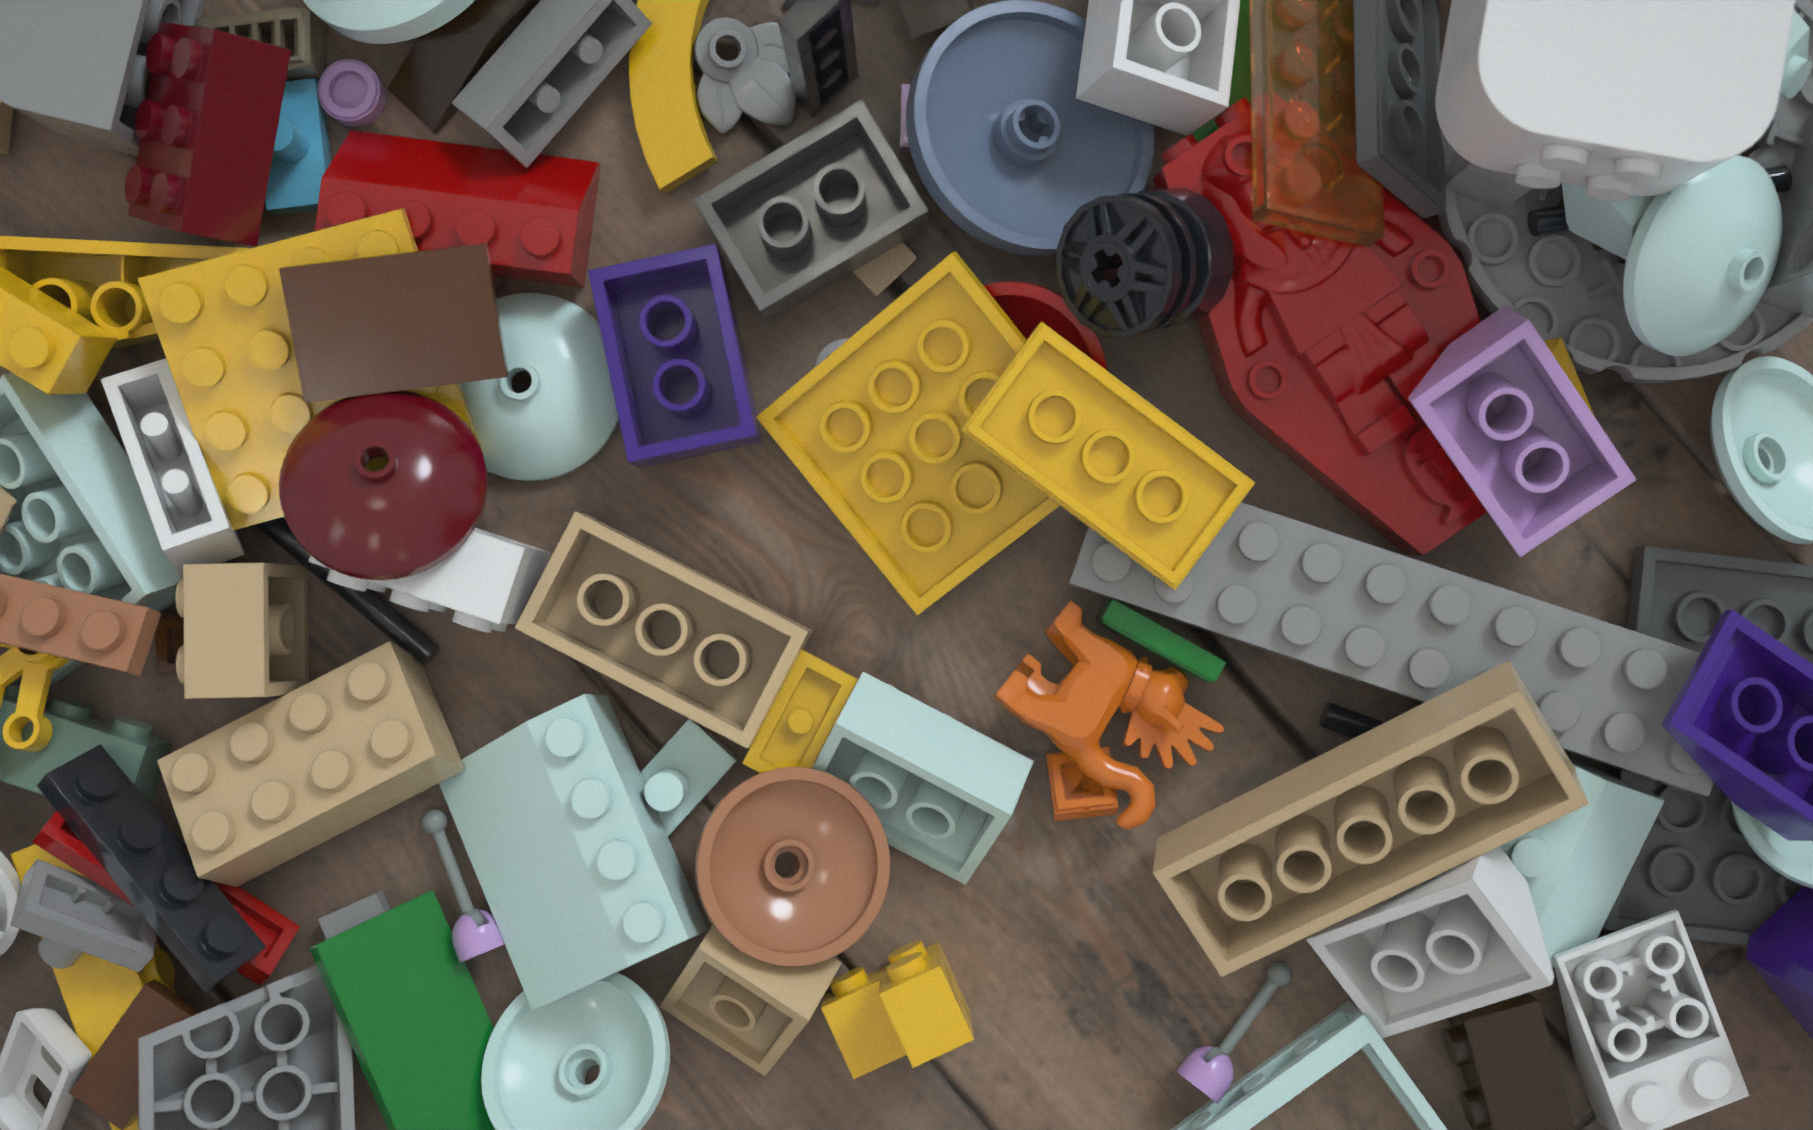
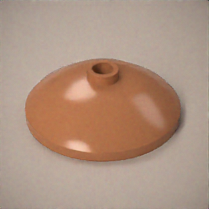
M785 767L772 769L754 775L739 783L719 801L703 827L697 846L695 858L696 885L700 901L710 922L719 934L736 949L752 958L774 965H811L828 960L848 949L862 937L874 922L882 907L889 885V846L885 831L876 812L868 801L847 782L832 774L812 768ZM787 852L793 857L795 866L790 875L781 877L775 870V860L780 854Z

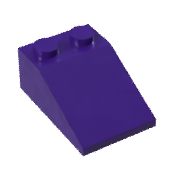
M1733 609L1725 610L1661 725L1736 806L1788 841H1813V664Z

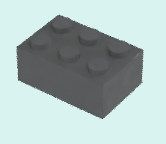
M862 99L693 199L704 221L766 323L928 227L929 210Z

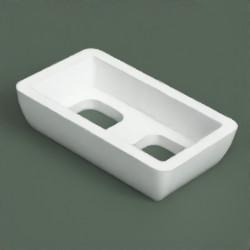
M31 1008L18 1011L15 1014L0 1054L1 1130H62L75 1099L74 1096L69 1094V1091L88 1066L92 1052L55 1010ZM37 1077L52 1093L46 1109L34 1095L33 1087Z

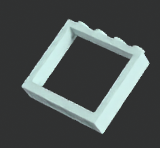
M1348 1000L1233 1083L1219 1104L1211 1099L1170 1130H1250L1360 1049L1419 1130H1447V1128L1365 1014Z

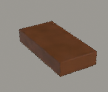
M154 979L145 983L73 1085L69 1094L120 1130L126 1129L138 1117V1039L199 1014L201 1011Z

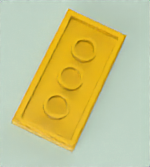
M1042 321L960 429V432L1173 590L1177 589L1255 484L1253 480Z

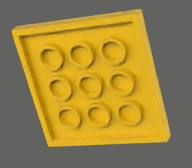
M405 208L137 278L194 437L198 441L234 530L284 517L279 497V479L283 460L289 446L303 426L315 415L333 403L344 399L304 402L279 268L418 251ZM461 383L403 390L424 395L451 409L468 425L479 442ZM374 458L368 462L365 469L373 472L380 471L386 467L389 460Z
M956 251L949 254L756 416L917 616L1060 506L960 432V429L1026 342V338Z

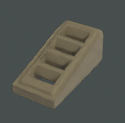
M308 7L281 8L196 19L197 27L212 28L239 36H248L250 39L263 42V36L271 35V44L285 48V35H294V56H291L289 60L286 81L311 78L319 81L326 69V23Z

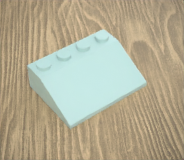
M13 373L3 374L0 377V486L14 497L17 503L0 537V574L151 608L160 613L170 607L175 602L177 584L183 577H180L162 551L129 457L88 394L48 395ZM70 660L64 666L54 670L50 685L55 684L84 663Z
M583 694L524 722L463 758L461 761L465 770L439 783L532 1011L708 931L657 810L653 809L645 799L644 789L646 784L608 696Z

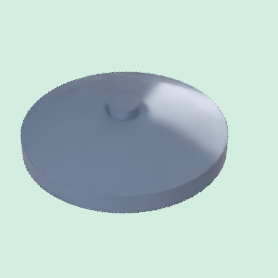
M1009 0L987 4L961 16L948 26L924 55L914 74L907 100L906 128L911 156L923 185L940 209L957 226L979 241L999 250L1024 256L1047 257L1056 255L1064 225L1080 206L1100 196L1137 193L1144 190L1149 178L1154 155L1153 124L1076 99L1086 20L1064 8L1038 1Z

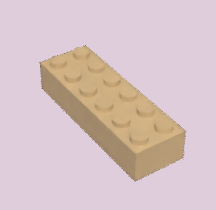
M1510 660L1157 837L1153 875L1220 976L1223 977L1588 805L1589 802L1575 767Z

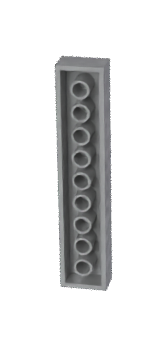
M1242 502L1176 590L1169 588L1087 527L1068 584L1069 586L1108 599H1114L1120 603L1422 704L1510 660L1564 751L1679 790L1707 797L1710 796L1714 784L1712 779L1661 725L1700 655L1699 652Z

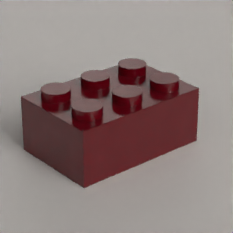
M159 21L158 33L151 37L146 51V67L151 73L147 99L140 103L135 118V131L137 137L140 138L136 165L131 166L125 180L124 192L126 201L129 203V216L182 233L257 247L289 66L290 49L217 29Z

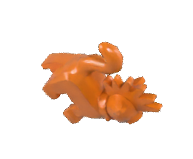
M1070 600L1044 632L1052 644L1073 665L1070 672L1059 684L1049 682L1041 675V663L1030 654H1027L993 698L1022 723L1044 732L1057 748L1068 754L1075 761L1081 772L1101 787L1125 790L1130 795V803L1118 816L1116 823L1119 827L1130 830L1147 823L1156 808L1155 787L1138 767L1112 759L1103 752L1100 746V738L1117 708H1120L1123 714L1130 713L1122 745L1128 747L1138 739L1139 757L1141 759H1146L1149 756L1154 745L1164 769L1173 767L1171 747L1188 766H1194L1197 760L1188 741L1204 751H1212L1214 745L1199 729L1220 734L1224 731V727L1185 703L1184 694L1190 683L1186 674L1181 669L1172 666L1161 670L1152 669L1153 666L1149 664L1147 657L1137 659L1131 651L1116 642L1093 633L1082 625V608Z

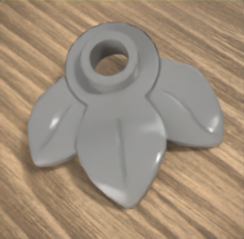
M731 17L716 18L705 24L696 37L694 55L699 68L703 72L696 95L699 108L706 120L721 134L730 130L743 112L765 124L789 125L792 123L795 114V95L791 79L787 74L789 73L779 25L775 22H767L749 28L740 20ZM729 38L736 43L738 55L735 60L725 61L717 55L715 47L719 39Z

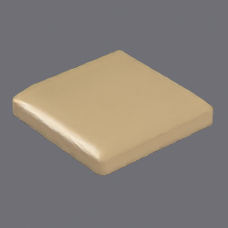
M902 242L853 273L875 296H879L916 261V256Z

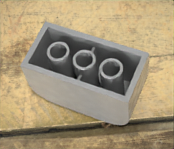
M0 0V101L72 141L138 156L140 138L136 135L135 118L140 103L147 99L151 76L146 67L148 43L151 37L158 33L159 21L196 26V19H201L205 0Z

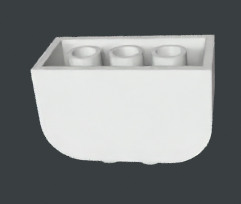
M1452 0L1435 97V108L1439 126L1448 143L1467 161L1484 169L1515 174V181L1526 187L1548 189L1558 187L1560 183L1586 187L1587 196L1606 201H1623L1631 198V195L1654 196L1667 193L1748 149L1769 127L1779 101L1795 0Z

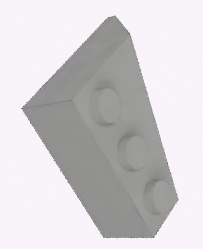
M315 965L287 976L265 987L139 1038L138 1130H355L352 1046L317 966Z

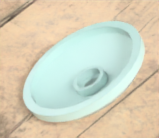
M1736 155L1684 185L1667 193L1656 195L1645 211L1635 231L1627 255L1623 280V299L1631 329L1636 337L1649 348L1672 356H1688L1702 352L1734 332L1752 313L1765 293L1780 253L1783 217L1775 185L1770 175L1759 163L1750 158Z
M518 293L500 297L497 299L509 375L505 378L461 383L484 454L487 471L501 477L519 481H545L565 476L591 461L609 442L619 423L599 322L576 304L553 295ZM520 371H528L532 378L529 389L523 393H515L511 384L514 375Z
M1772 356L1757 357L1742 363L1741 366L1733 368L1723 378L1717 389L1710 419L1711 445L1716 465L1733 499L1755 523L1773 535L1791 543L1813 544V375L1799 365L1783 358Z
M618 972L532 1011L523 991L512 1001L499 1018L484 1053L481 1075L482 1095L487 1114L496 1130H641L661 1099L669 1073L670 1043L663 1016L656 1003L646 991L634 981ZM599 1065L597 1079L593 1083L586 1085L585 1075L592 1066Z

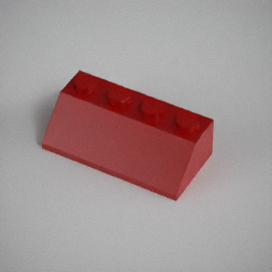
M350 130L322 176L314 232L405 208L418 251L487 243L492 274L495 277L584 288L601 165L595 161L539 154L529 167L526 168L502 149Z

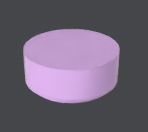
M343 59L334 62L325 69L319 79L317 88L319 102L323 109L342 125L349 127L368 125L380 116L385 107V85L379 75L362 61Z

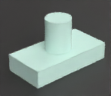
M691 719L686 721L640 772L646 784L644 789L645 799L653 809L657 810L668 837L739 759L706 728Z

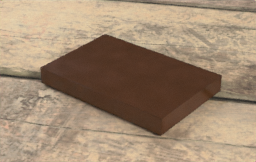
M487 243L279 268L305 403L505 378L509 375Z

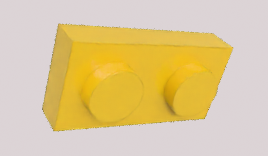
M801 650L742 764L759 773L785 767L812 768L859 679L817 656Z

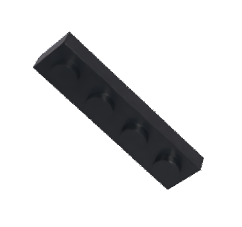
M786 0L781 7L783 15L778 19V25L795 99L812 118L858 77L851 0Z
M101 744L46 773L38 783L37 787L64 818L70 828L86 845L205 993L243 967L266 948L264 943L215 883L197 877L188 850Z

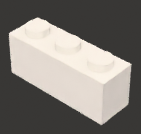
M167 359L158 360L102 378V385L162 551L180 577H183V564H220L245 555L198 441L194 437Z

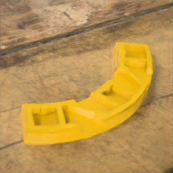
M637 0L636 6L650 20L652 25L629 52L630 99L636 131L646 162L659 190L665 194L719 162L708 140L701 118L696 95L697 86L694 83L693 75L694 44L701 29L702 19L709 0Z

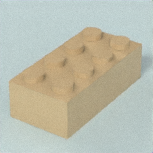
M576 511L515 626V629L747 749L753 745L801 650L804 649L812 633V630L619 530L589 515Z
M391 641L157 760L197 877L234 887L246 883L465 770L423 665L412 654Z

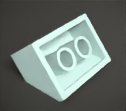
M862 672L812 769L832 774L855 788L876 812L885 831L888 845L966 885L1012 816L1034 761L962 724L949 715L941 713L899 691L892 685Z
M1571 757L1569 759L1577 771L1589 804L1501 845V848L1528 882L1552 967H1554L1552 956L1598 938L1665 801L1661 797Z

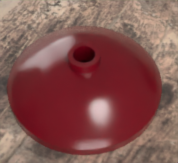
M407 391L347 397L323 409L303 426L292 441L283 460L279 479L281 508L285 520L299 544L309 555L326 567L347 576L367 580H391L409 577L424 572L446 560L466 542L474 531L484 510L488 490L485 459L479 442L468 425L455 412L438 401ZM374 458L389 460L386 467L380 471L373 472L365 469L368 462Z

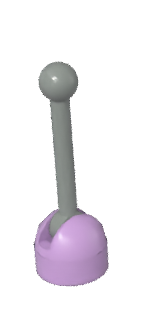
M436 809L427 811L421 819V826L426 833L433 836L462 912L451 933L453 947L459 963L500 947L505 943L493 914L485 910L474 909L444 831L447 826L445 814Z
M1275 961L1270 964L1267 969V981L1219 1047L1204 1046L1196 1048L1177 1069L1181 1076L1217 1104L1227 1093L1234 1079L1233 1065L1229 1054L1277 988L1286 986L1292 980V969L1284 961Z

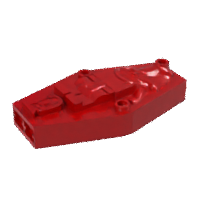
M1271 94L1253 106L1244 97L1213 120L1219 128L1200 142L1197 141L1192 133L1166 150L1160 156L1166 165L1160 169L1153 179L1155 189L1188 188L1208 198L1225 218L1234 244V272L1225 296L1208 315L1197 319L1220 393L1234 414L1405 555L1424 556L1487 513L1408 400V397L1446 347L1480 323L1463 264L1446 239Z

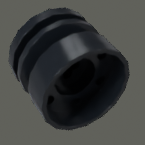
M1158 188L1143 190L1137 193L1100 196L1076 210L1064 225L1056 250V277L1065 304L1082 325L1101 336L1126 338L1158 328L1164 329L1185 324L1208 315L1225 296L1234 272V244L1225 218L1208 198L1188 188Z

